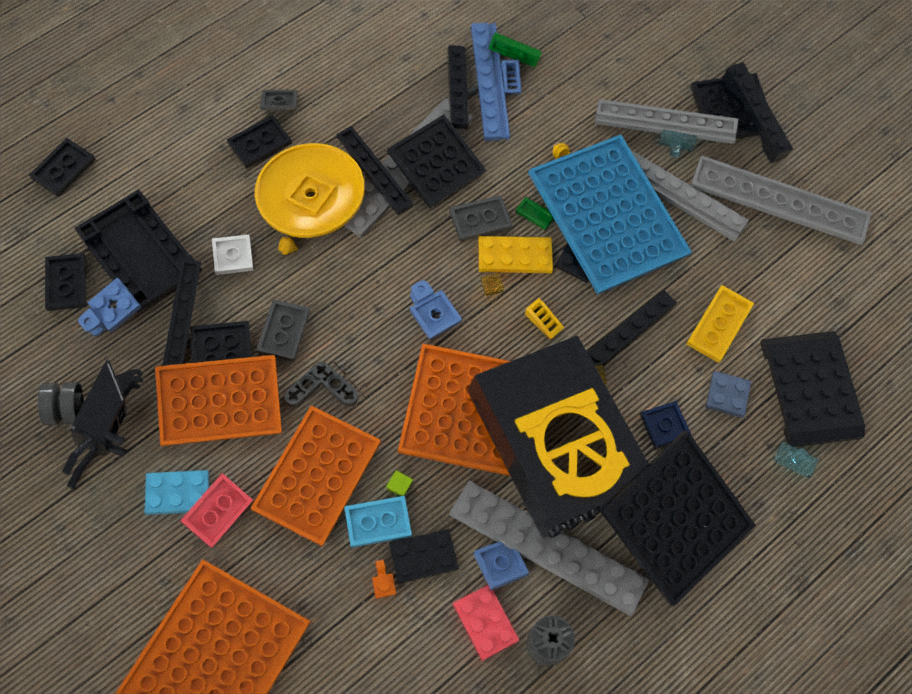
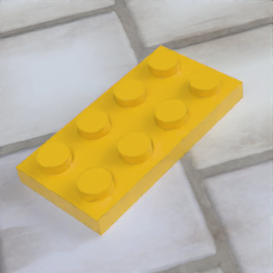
M479 236V272L552 273V238Z
M721 285L686 345L720 363L754 303Z

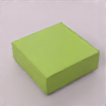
M396 470L386 489L398 496H405L413 483V479Z

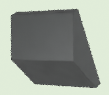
M262 90L260 110H297L298 90Z

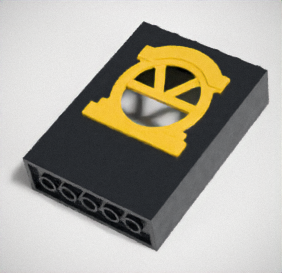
M578 335L474 375L467 390L542 539L547 536L550 539L561 534V531L565 528L569 531L577 527L578 523L583 520L587 523L595 519V515L601 513L599 509L649 464ZM566 413L579 414L592 421L599 429L597 432L552 451H546L544 444L545 430L553 418ZM604 438L607 450L606 458L593 451L587 445ZM577 450L602 468L591 476L577 477ZM569 453V473L566 474L556 467L552 460Z

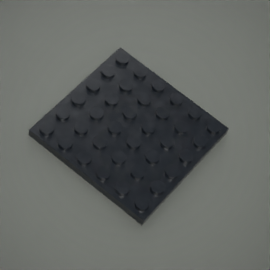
M683 431L599 509L669 605L674 607L756 526L688 431Z

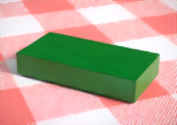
M527 197L522 200L515 213L545 231L554 220L549 210Z

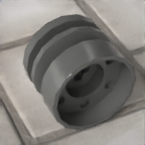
M554 615L545 616L538 620L529 632L526 641L527 651L531 658L539 665L546 667L556 666L563 662L573 650L575 635L570 624L563 618ZM554 636L556 638L555 641L549 643V637Z

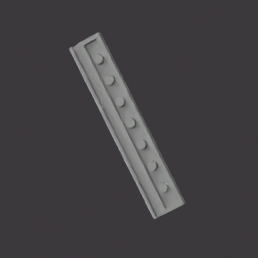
M599 99L595 124L734 144L738 119Z
M631 150L660 198L732 241H736L749 221L747 218Z

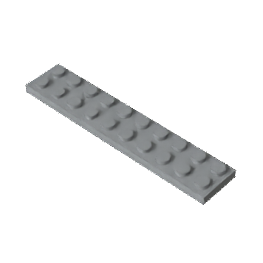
M445 98L412 133L443 114L450 121L449 100ZM468 113L470 124L473 121V116ZM455 128L459 134L464 130ZM389 156L382 165L405 192L411 186V183ZM369 178L364 181V198L359 210L344 225L360 238L391 207Z
M702 155L691 182V186L700 191L859 245H862L865 241L871 212Z
M468 481L450 511L449 515L496 542L504 543V546L507 548L515 549L521 556L629 616L633 615L649 581L648 578L562 531L561 534L550 539L547 536L542 539L528 512L471 481Z

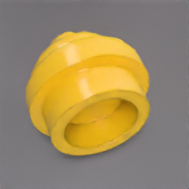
M565 143L554 145L552 151L554 158L558 159L570 154L569 146Z
M291 237L281 238L278 245V251L281 254L288 255L298 250Z

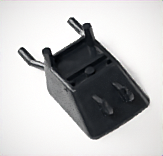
M106 360L71 427L74 444L78 447L70 454L61 472L70 475L79 455L85 449L90 451L75 468L67 487L75 489L83 470L97 453L105 455L110 451L124 457L127 449L114 445L112 442L122 445L125 438L117 435V432L127 413L125 398L132 389H140V385L135 384V382H143V378L140 377L143 375L141 370L133 369L115 375L111 362Z

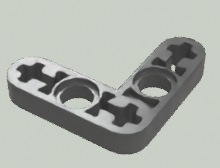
M325 362L316 363L284 395L288 406L298 407L323 385L347 407L354 406L358 401L357 391ZM318 369H325V374L328 376L327 381L326 376L323 373H318ZM304 381H312L313 386L310 389H305L302 386ZM331 381H340V387L332 388L330 386ZM343 389H345V393L348 395L353 394L352 400H346V395L342 392ZM297 394V400L292 399L290 401V395L295 396Z

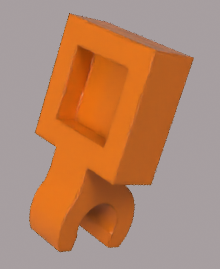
M384 559L375 561L378 576L372 577L375 598L395 596L396 590L393 574H386Z

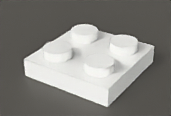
M249 234L212 239L216 275L254 271Z

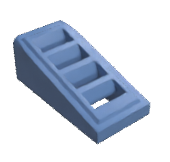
M502 60L501 71L504 94H521L519 60ZM515 80L516 83H507V81ZM508 86H516L517 89H508Z

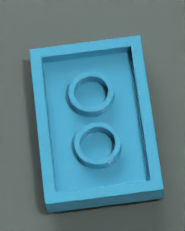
M208 470L146 473L145 514L187 513L209 488Z
M405 496L344 506L351 548L412 537Z

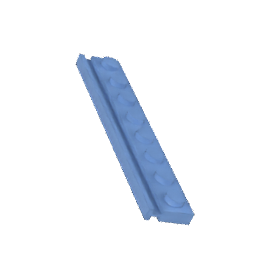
M471 23L484 141L501 140L503 138L509 140L510 133L500 55L488 49L493 34L497 33L496 24Z

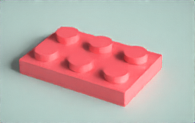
M221 473L181 518L180 522L212 548L253 499Z
M488 585L453 603L481 661L520 641L494 591L490 590Z

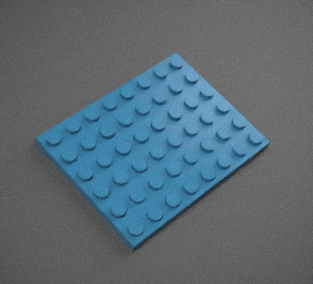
M622 135L529 169V176L597 295L691 255L692 251Z

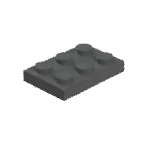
M502 195L449 208L460 242L510 230L513 226Z
M273 299L256 349L257 353L267 356L275 355L276 358L294 362L310 314V308Z

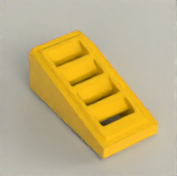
M540 298L526 308L525 315L550 340L564 329V326ZM542 314L545 315L542 319H539V318H538V317H540ZM549 319L550 322L547 325H544L543 323H545ZM551 326H556L552 331L548 330Z

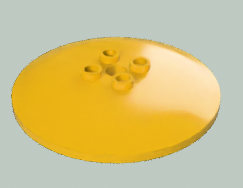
M321 143L296 145L278 153L263 167L255 184V202L263 219L275 230L300 238L323 236L347 224L359 210L365 192L363 174L356 161L339 148ZM311 192H315V193H316V194H315L314 196H312V197L306 196L308 193H311Z

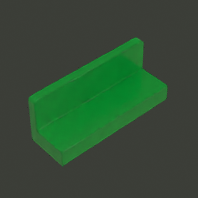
M498 33L493 34L488 48L536 68L542 53L538 49Z

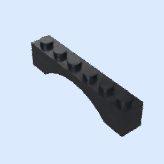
M740 62L728 67L722 79L728 90L736 95L751 113L759 131L762 149L769 162L772 164L786 158L793 150V147L744 62Z

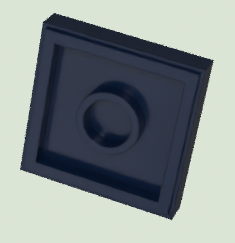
M677 401L640 413L655 449L669 445L683 431H688L692 436Z

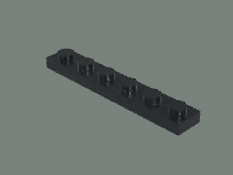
M448 45L450 123L454 128L468 129L465 46Z
M352 126L337 133L339 142L397 215L413 207V202Z
M181 260L162 366L184 363L201 262Z
M665 290L656 295L587 352L595 368L599 370L672 309L677 302Z

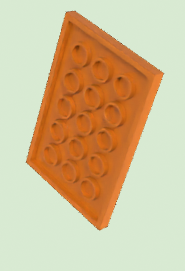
M275 355L155 367L160 446L282 434Z
M311 405L250 509L323 547L341 516L344 506L347 505L381 444V440Z

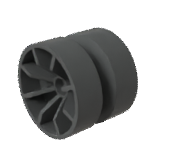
M64 382L61 388L58 383L41 384L38 393V412L43 425H59L61 419L64 424L74 423L84 403L83 389L80 382Z

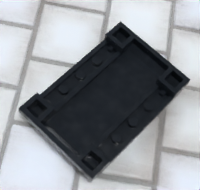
M139 189L75 227L83 243L111 280L114 281L116 278H119L140 304L141 308L137 313L176 289L182 259L195 261L150 206L149 201Z
M834 331L767 338L760 341L764 359H768L784 419L785 428L783 431L788 448L858 440L865 437V423L840 338Z

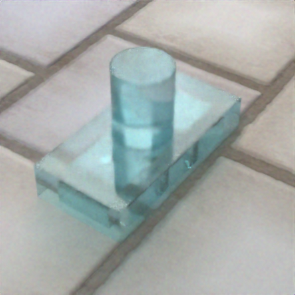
M662 129L658 145L671 147L670 155L679 157L681 149L693 150L697 136Z
M781 442L773 459V461L808 478L812 476L819 460L807 454L805 449H796L784 442Z

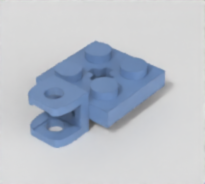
M116 278L87 302L91 308L80 316L78 322L86 332H91L94 336L101 334L106 329L113 332L137 312L141 306L123 282ZM118 300L116 303L117 307H111L112 302Z
M424 280L411 286L410 297L415 305L410 307V312L429 340L434 339L462 322V318L442 290L434 294L433 289ZM432 312L440 313L439 318H433Z

